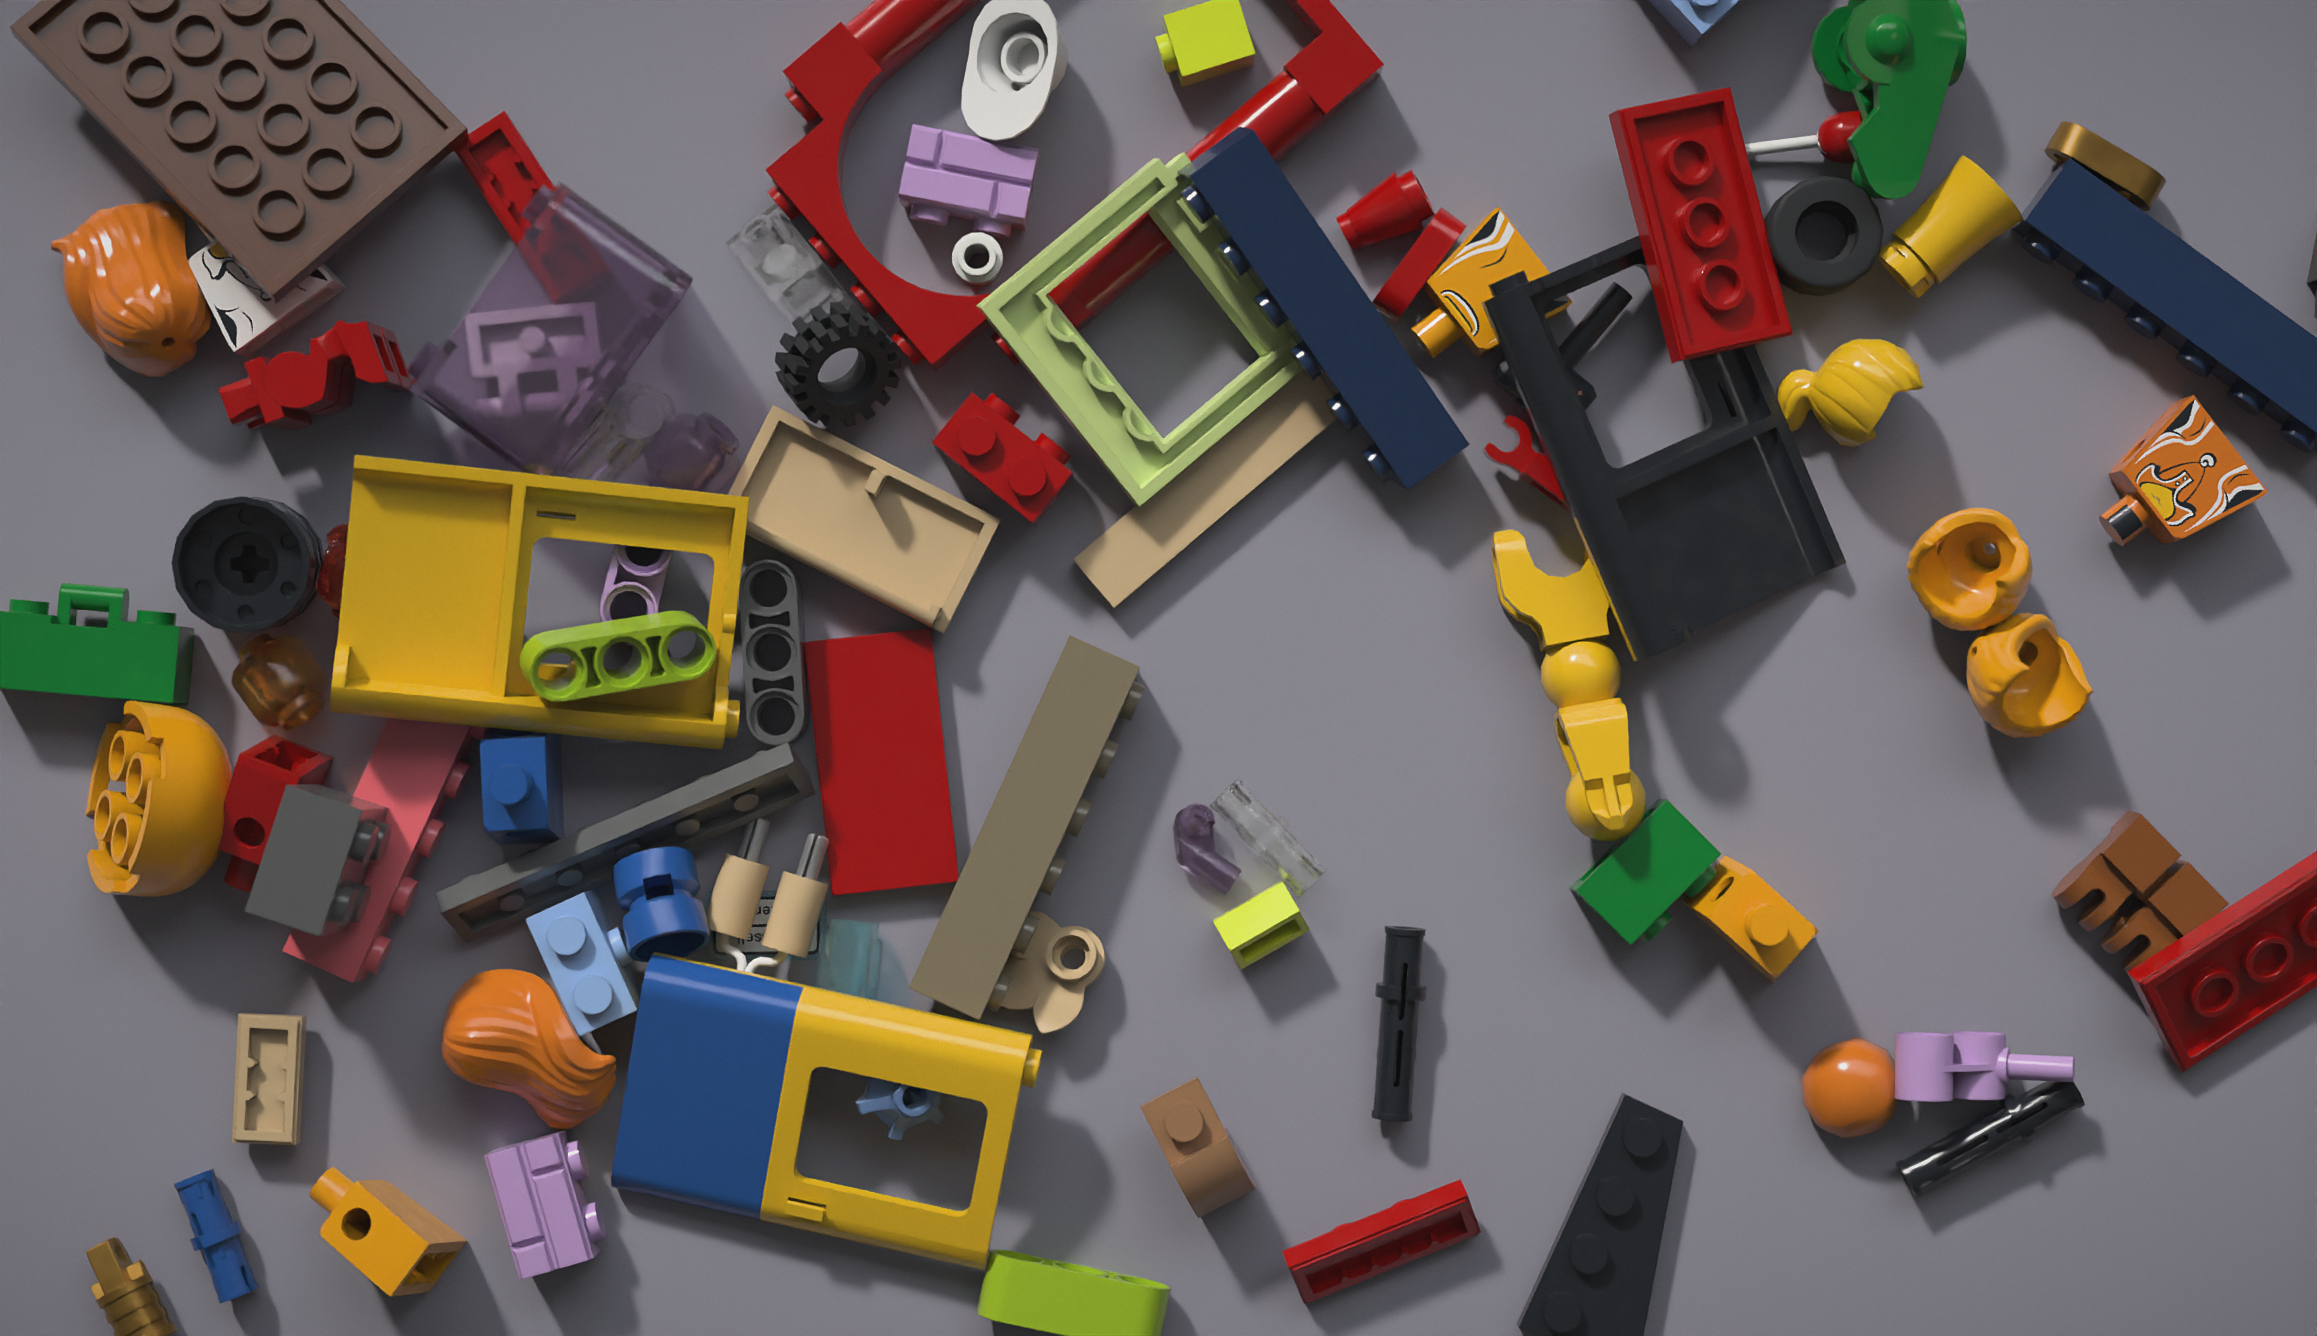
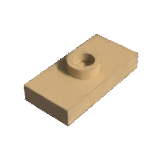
M259 1013L238 1014L232 1143L298 1145L301 1143L307 1016Z

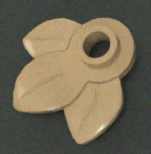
M1030 911L1029 915L1040 920L1025 953L1022 954L1013 949L1002 973L1013 979L1000 1007L1019 1011L1033 1008L1035 1022L1039 1031L1042 1034H1048L1065 1028L1078 1017L1083 1008L1085 988L1092 985L1103 972L1106 960L1105 950L1099 938L1089 929L1081 926L1061 928L1048 915L1042 912ZM1071 949H1080L1085 952L1083 965L1074 970L1065 968L1063 965L1064 955Z

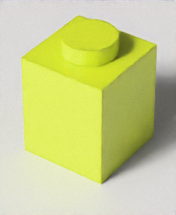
M1211 0L1163 15L1165 34L1156 36L1155 42L1165 73L1177 71L1181 87L1254 65L1256 53L1239 0Z

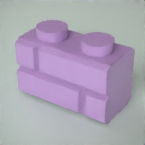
M913 124L898 200L901 206L911 208L910 218L913 220L947 226L949 216L974 220L972 230L975 232L985 233L994 237L1010 238L1012 228L1026 231L1040 162L1039 149Z
M566 1129L497 1148L484 1155L519 1280L590 1260L601 1252L598 1241L607 1238L604 1218L597 1202L587 1204L580 1180L589 1177L586 1155L579 1140L569 1142Z

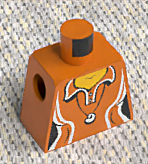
M2192 395L2177 400L2170 405L2108 473L2110 480L2124 497L2099 516V521L2109 536L2120 546L2127 544L2146 528L2150 530L2161 544L2177 542L2256 501L2268 493V491L2196 397Z

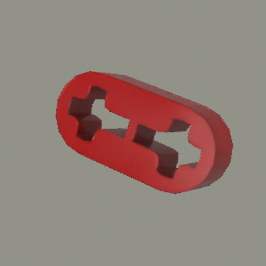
M1441 207L1372 301L1376 309L1397 323L1467 225Z

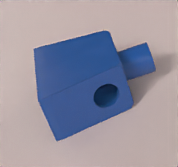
M491 728L480 741L483 826L485 833L499 845L553 843L565 838L560 734Z

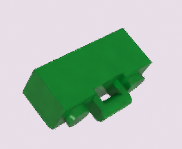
M62 583L59 590L57 616L49 615L50 602L10 599L9 612L0 611V688L189 704L195 638L194 628L176 626L177 613L137 610L136 622H127L129 609L128 588ZM77 610L109 612L107 628L77 626Z

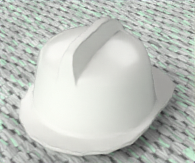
M991 0L984 6L975 20L962 87L961 110L967 125L981 138L998 142L1015 138L1031 128L1044 112L1050 93L1057 88L1065 76L1068 64L1067 45L1060 30H1058L1057 20L1049 4L1044 0Z

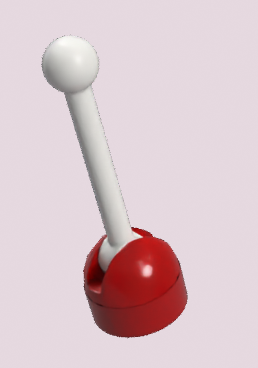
M1857 110L1841 112L1828 117L1821 124L1817 135L1745 144L1747 155L1755 156L1818 148L1821 154L1831 162L1853 163L1855 160L1846 140L1861 124L1860 113Z

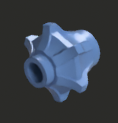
M864 1076L866 1090L855 1101L858 1112L861 1115L873 1112L886 1123L887 1136L890 1139L901 1140L905 1129L929 1119L939 1125L945 1117L938 1109L941 1092Z

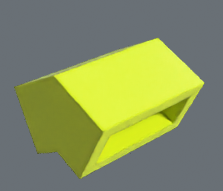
M1282 881L1213 919L1216 928L1241 970L1310 931Z

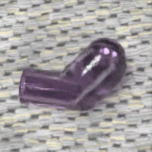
M1201 803L1190 804L1177 813L1172 826L1176 860L1182 868L1225 896L1240 875L1242 869L1215 852L1213 831L1215 816L1212 810Z

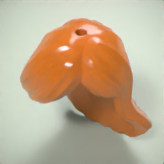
M157 200L150 203L122 204L112 208L99 209L74 232L51 243V250L59 252L63 256L64 291L68 304L84 332L113 359L130 370L147 377H164L185 363L195 359L197 341L206 334L211 323V308L187 259L185 247L186 223L177 205L165 200Z
M513 969L484 971L472 976L465 982L448 1003L441 1033V1054L446 1065L461 1079L475 1085L514 1093L524 1098L538 1117L554 1130L571 1129L587 1118L598 1113L608 1102L610 1092L616 1081L614 1072L617 1059L612 1055L597 1054L583 1044L562 1007L555 990L542 978L533 973Z

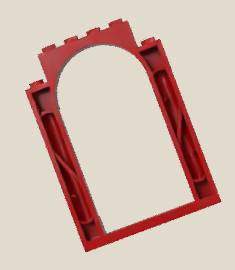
M874 0L846 25L839 22L782 71L792 88L784 93V96L808 124L817 116L822 122L766 169V172L776 184L767 193L791 221L800 214L804 216L817 232L808 241L833 270L843 262L856 277L858 282L850 290L874 318L882 311H885L900 330L891 338L916 367L926 359L936 371L990 325L976 307L990 294L963 296L937 293L903 280L879 263L860 241L849 218L843 191V162L845 149L854 123L872 95L889 78L981 0ZM1284 0L1314 35L1315 39L1284 65L1282 72L1185 154L1192 162L1241 126L1253 129L1274 161L1278 163L1379 77L1384 63L1330 0ZM1145 212L1048 294L1079 332L1175 250V247L1150 215ZM997 332L990 336L1014 365L1020 362Z

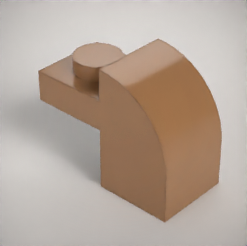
M1198 1075L1140 1105L1170 1164L1173 1175L1198 1218L1256 1189V1185L1227 1128H1224Z

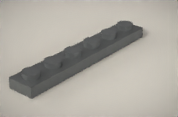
M788 742L773 749L759 751L745 761L717 773L703 775L691 784L656 799L642 801L633 809L598 824L584 826L572 835L539 849L528 850L516 859L481 874L465 877L459 883L436 892L440 913L462 939L469 943L583 892L593 890L613 881L611 873L613 866L621 859L634 853L660 847L689 849L813 796L816 793L810 774Z

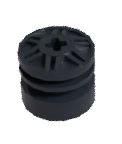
M248 496L216 500L193 514L176 538L171 562L176 590L189 610L214 628L237 633L284 626L306 612L321 589L325 570L321 539L305 516L286 503ZM253 546H256L257 556L268 558L269 562L268 571L258 572L256 582H253L252 572L241 570L240 565L242 557L252 556Z

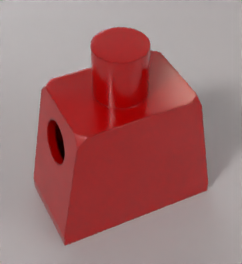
M275 734L239 754L223 805L224 825L218 850L232 855L223 879L226 884L245 892H251L286 786L296 784H318L323 786L333 759L332 756Z

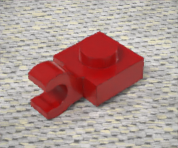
M1508 415L1502 424L1515 433L1517 437L1516 448L1510 452H1503L1489 442L1483 449L1484 454L1493 463L1512 469L1519 474V478L1570 513L1547 457L1539 451L1535 452L1532 448L1530 429L1521 419Z

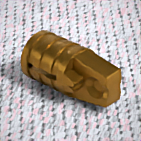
M109 1238L86 1251V1255L98 1279V1283L90 1286L100 1309L104 1310L105 1318L114 1330V1336H171L178 1331L175 1323H172L169 1318L170 1314L166 1306L164 1307L160 1300L161 1296L158 1290H155L152 1284L154 1281L143 1260L132 1263L119 1238Z

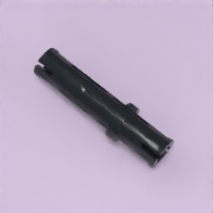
M1385 926L1386 943L1383 982L1376 983L1375 996L1381 998L1372 1118L1385 1121L1408 1122L1412 1121L1413 1117L1411 1108L1419 1001L1426 1000L1427 987L1420 985L1423 939L1426 929L1408 926ZM1402 965H1403V978H1402V983H1401V973H1402ZM1400 1000H1401L1400 1015H1399V1002H1400ZM1399 1031V1035H1398V1049H1397V1063H1396V1077H1395V1082H1394L1395 1058H1396V1044H1397V1032Z
M2046 1081L2016 1098L2010 1093L2005 1096V1099H1999L2000 1107L1951 1132L1907 1159L1896 1162V1166L1914 1197L1918 1198L1922 1196V1193L1972 1168L1977 1163L2019 1140H2022L2025 1144L2037 1138L2035 1131L2072 1110L2085 1106V1102L2075 1083ZM2039 1104H2043V1107L2036 1112L1996 1132L1999 1126L2017 1118ZM1984 1136L1983 1141L1937 1165L1938 1160Z

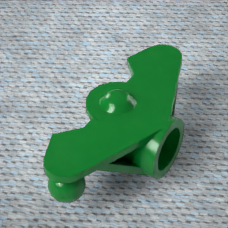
M1849 0L1847 6L1836 8L1822 18L1813 33L1811 55L1816 71L1822 80L1835 90L1854 94L1863 122L1846 141L1855 160L1851 172L1853 184L1865 190L1870 198L1894 200L1905 197L1915 189L1920 179L1947 88L1958 81L1964 68L1967 34L1965 19L1961 7L1956 0Z

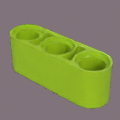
M666 611L536 634L525 643L520 653V667L527 681L541 697L550 701H568L692 680L702 676L711 668L716 658L717 646L712 634L693 615L685 611ZM680 632H694L696 643L693 650L685 657L670 658L667 654L670 640ZM618 642L631 643L633 647L632 656L628 663L618 669L604 667L603 657L611 645ZM552 653L567 654L569 657L568 667L560 677L553 680H544L538 676L539 665L547 655Z
M991 1249L987 1260L977 1314L990 1320L1064 1336H1161L1171 1287L1157 1281L1016 1251Z

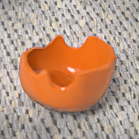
M1853 1037L1824 1047L1813 1057L1802 1077L1803 1104L1817 1126L1830 1134H1836L1838 1137L1855 1138L1875 1132L1883 1127L1895 1114L1899 1099H1895V1061L1887 1049L1864 1038Z

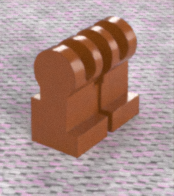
M2127 810L2110 828L2112 831L2059 882L2052 893V897L2064 909H2067L2076 904L2091 890H2095V898L2077 919V923L2086 932L2097 928L2106 920L2113 918L2118 913V908L2129 895L2133 894L2140 903L2124 916L2120 915L2117 917L2099 943L2111 955L2125 947L2139 935V944L2122 964V968L2126 972L2216 916L2229 904L2189 862L2179 859L2182 855L2142 814Z

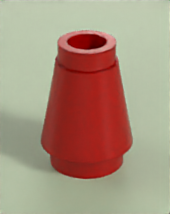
M1413 170L1399 177L1394 171L1348 208L1347 212L1336 217V220L1349 246L1355 251L1362 246L1366 247L1424 228L1422 222L1434 216L1435 212Z

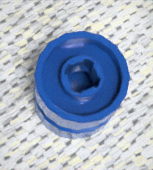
M681 847L652 848L627 856L613 866L611 873L618 905L622 910L629 911L622 920L628 955L632 960L649 963L654 952L686 957L700 951L709 944L711 934L705 906L701 900L694 898L699 893L701 887L694 855L690 850Z

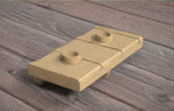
M772 405L727 494L750 497L746 535L943 634L946 633L1002 522L1001 519L774 405Z

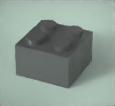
M318 784L287 785L244 912L320 937L347 931L350 922L358 924L366 910L371 893V887L363 884L371 860L380 861L390 838L391 825L384 823L388 807Z

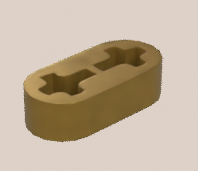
M2061 122L2045 148L2046 155L2058 165L2071 158L2142 211H2149L2166 183L2165 178L2151 166L2094 132L2075 123Z

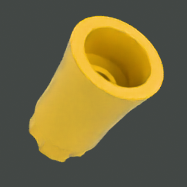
M1961 155L1937 188L1891 234L1893 239L1881 248L1877 258L1887 272L1913 297L1918 299L1934 283L1941 284L1962 263L1990 241L2021 222L2023 217L2003 189L1976 163Z

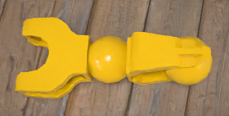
M1512 529L1496 531L1493 534L1490 549L1500 605L1514 619L1529 625L1537 635L1541 653L1547 652L1541 665V684L1547 698L1558 708L1554 714V730L1571 777L1565 795V808L1571 823L1583 835L1597 841H1615L1625 837L1642 821L1646 811V791L1640 777L1630 768L1626 706L1622 703L1621 698H1615L1621 685V665L1616 653L1604 642L1609 635L1607 611L1610 604L1585 545L1584 565L1581 570L1567 577L1548 576L1534 566L1527 550L1525 538L1519 531Z

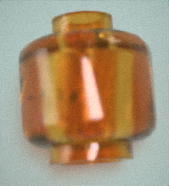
M262 634L247 642L238 652L240 662L233 670L231 684L262 726L273 728L281 726L284 730H293L309 722L325 706L326 700L323 696L328 687V677L298 637L282 635L272 638L269 634Z

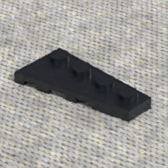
M1622 1092L1518 1319L1517 1325L1519 1328L1537 1336H1644L1683 1121Z

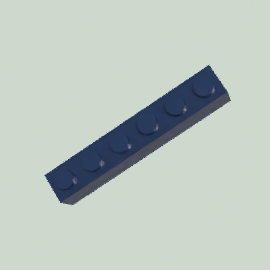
M1239 126L1177 172L1187 186L1180 192L1183 201L1201 224H1204L1209 219L1212 221L1224 239L1217 245L1221 256L1238 277L1246 272L1261 292L1253 298L1258 309L1273 328L1277 329L1281 325L1285 326L1297 343V345L1289 350L1293 359L1311 381L1317 377L1322 379L1333 395L1325 402L1328 409L1346 432L1356 428L1368 445V448L1361 452V455L1371 471L1383 484L1391 479L1394 483L1409 490L1470 445L1253 129Z
M2071 158L2057 166L2021 214L2023 220L2011 228L2024 237L2020 243L2021 246L2039 261L2048 265H2052L2056 261L2075 275L2072 283L2088 297L2102 303L2107 298L2127 313L2123 318L2124 321L2137 333L2151 340H2156L2159 336L2179 350L2175 358L2185 368L2204 378L2211 374L2227 385L2230 389L2226 394L2237 406L2253 415H2259L2262 411L2281 425V428L2278 430L2279 435L2292 446L2306 453H2311L2313 449L2317 451V338Z

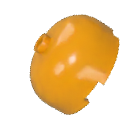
M126 701L124 702L125 717L121 723H107L93 763L86 815H94V832L98 840V850L91 849L87 854V860L95 885L104 893L139 897H163L178 893L196 883L208 872L221 852V850H218L224 825L223 805L233 775L232 766L221 738L198 715L170 705ZM110 779L112 781L125 782L126 792L107 790Z

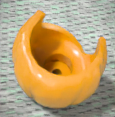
M1979 507L1957 511L1939 519L1915 542L1909 552L1906 565L1909 572L1907 579L1911 584V589L1916 593L1918 601L1924 609L1942 625L1959 631L1984 630L1989 626H1996L2006 620L2024 599L2033 572L2030 550L2021 539L2014 523L2007 516L1996 510Z
M2024 612L2010 615L1998 625L1989 626L1982 630L1970 645L1967 656L1966 679L1971 700L1980 716L1990 723L1993 728L2005 735L2014 738H2029L2052 733L2076 721L2078 715L2084 712L2085 706L2090 702V695L2093 693V689L2087 680L2077 654L2066 640L2058 636L2052 620L2043 614Z

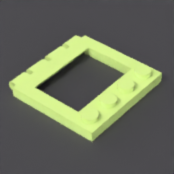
M1184 152L1174 157L1166 165L1158 158L1150 160L976 305L978 310L1131 501L1139 507L1301 371L1289 351L1297 343L1284 325L1277 329L1273 328L1260 312L1253 298L1261 292L1246 272L1238 277L1223 259L1217 249V245L1224 239L1212 221L1209 219L1204 224H1201L1183 201L1180 192L1187 186L1177 172L1191 162ZM1145 212L1150 215L1260 356V358L1165 438H1162L1048 294Z

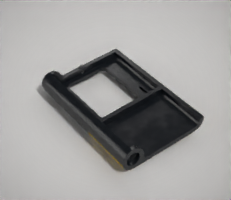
M1638 235L1530 282L1524 270L1488 285L1493 298L1481 303L1634 661L1643 660L1676 647L1693 638L1694 632L1810 577L1846 563L1755 345L1683 361L1706 414L1707 423L1702 431L1620 468H1614L1606 461L1544 312L1549 302L1629 267L1636 266L1643 269L1651 285Z

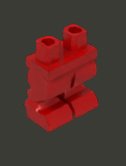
M338 320L329 331L310 340L309 355L288 351L282 352L272 359L260 356L246 361L244 365L249 377L219 388L232 425L240 426L247 424L251 430L274 425L293 431L313 425L309 414L332 416L352 407L356 378L396 392L415 391L394 332L366 320L359 323H347Z

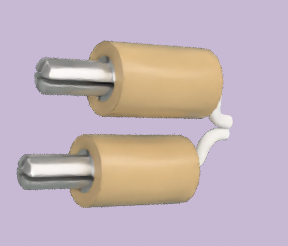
M762 817L747 823L737 856L724 853L706 912L709 929L720 932L719 941L725 953L737 960V970L755 973L756 969L761 966H778L785 960L788 954L807 958L829 884L817 881L829 840L819 834H808L796 874L783 871L761 945L778 950L779 952L772 958H756L747 966L745 955L741 950L730 944L729 936L748 940L770 866L758 863L770 826V822Z

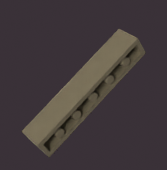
M1071 635L1069 636L911 981L910 989L978 1020L981 1019L985 1008L995 1013L998 1012L1013 979L1002 973L1012 949L1022 954L1025 953L1040 920L1029 915L1039 891L1051 896L1066 863V860L1055 856L1065 833L1078 837L1093 802L1082 798L1092 774L1104 779L1119 744L1108 739L1118 716L1129 721L1131 720L1146 686L1135 681L1140 669L1139 666Z

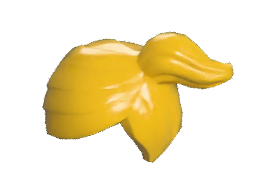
M1855 339L1835 349L1816 372L1801 369L1792 370L1785 375L1777 387L1776 397L1791 432L1800 428L1806 419L1808 411L1813 409L1823 429L1840 445L1855 447L1876 437L1874 427L1885 413L1892 397L1899 392L1921 390L1924 388V383L1920 375V366L1905 349L1882 339Z

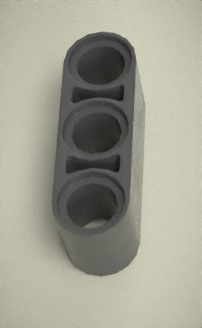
M765 559L750 565L740 579L739 605L746 719L749 730L756 739L765 744L780 746L787 742L790 744L797 741L803 736L809 725L810 710L804 648L803 594L800 578L792 568L779 561ZM778 572L786 580L787 594L784 600L777 606L764 607L760 605L755 597V583L764 573ZM780 635L789 643L791 657L784 668L771 672L765 669L759 661V646L767 637ZM777 698H782L789 702L795 713L793 726L783 735L770 733L762 721V712L766 704Z

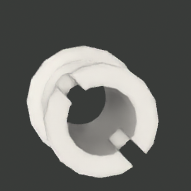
M970 233L963 236L955 244L952 252V264L956 273L963 280L976 286L987 285L993 282L1000 272L1003 264V252L999 243L992 236L985 233ZM985 252L989 254V261L983 268L973 269L968 266V261L974 254Z

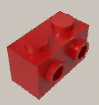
M971 392L932 443L939 451L1035 527L1073 480V472L1064 466L1071 456L1045 434L1041 433L1033 441L1014 425L1021 416L995 394L991 393L983 401Z

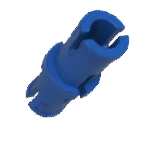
M214 1168L175 1183L174 1187L178 1192L182 1205H184L195 1236L190 1239L194 1251L200 1250L211 1275L219 1303L232 1300L258 1289V1282L255 1280L252 1269L248 1264L243 1251L244 1248L238 1234L243 1232L239 1220L234 1222L221 1194Z

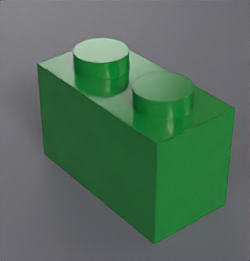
M1659 798L1645 812L1641 823L1629 835L1618 839L1570 889L1623 942L1632 945L1640 938L1646 944L1670 922L1672 916L1666 909L1683 892L1689 898H1692L1714 878L1717 870L1711 864L1721 853L1667 799Z

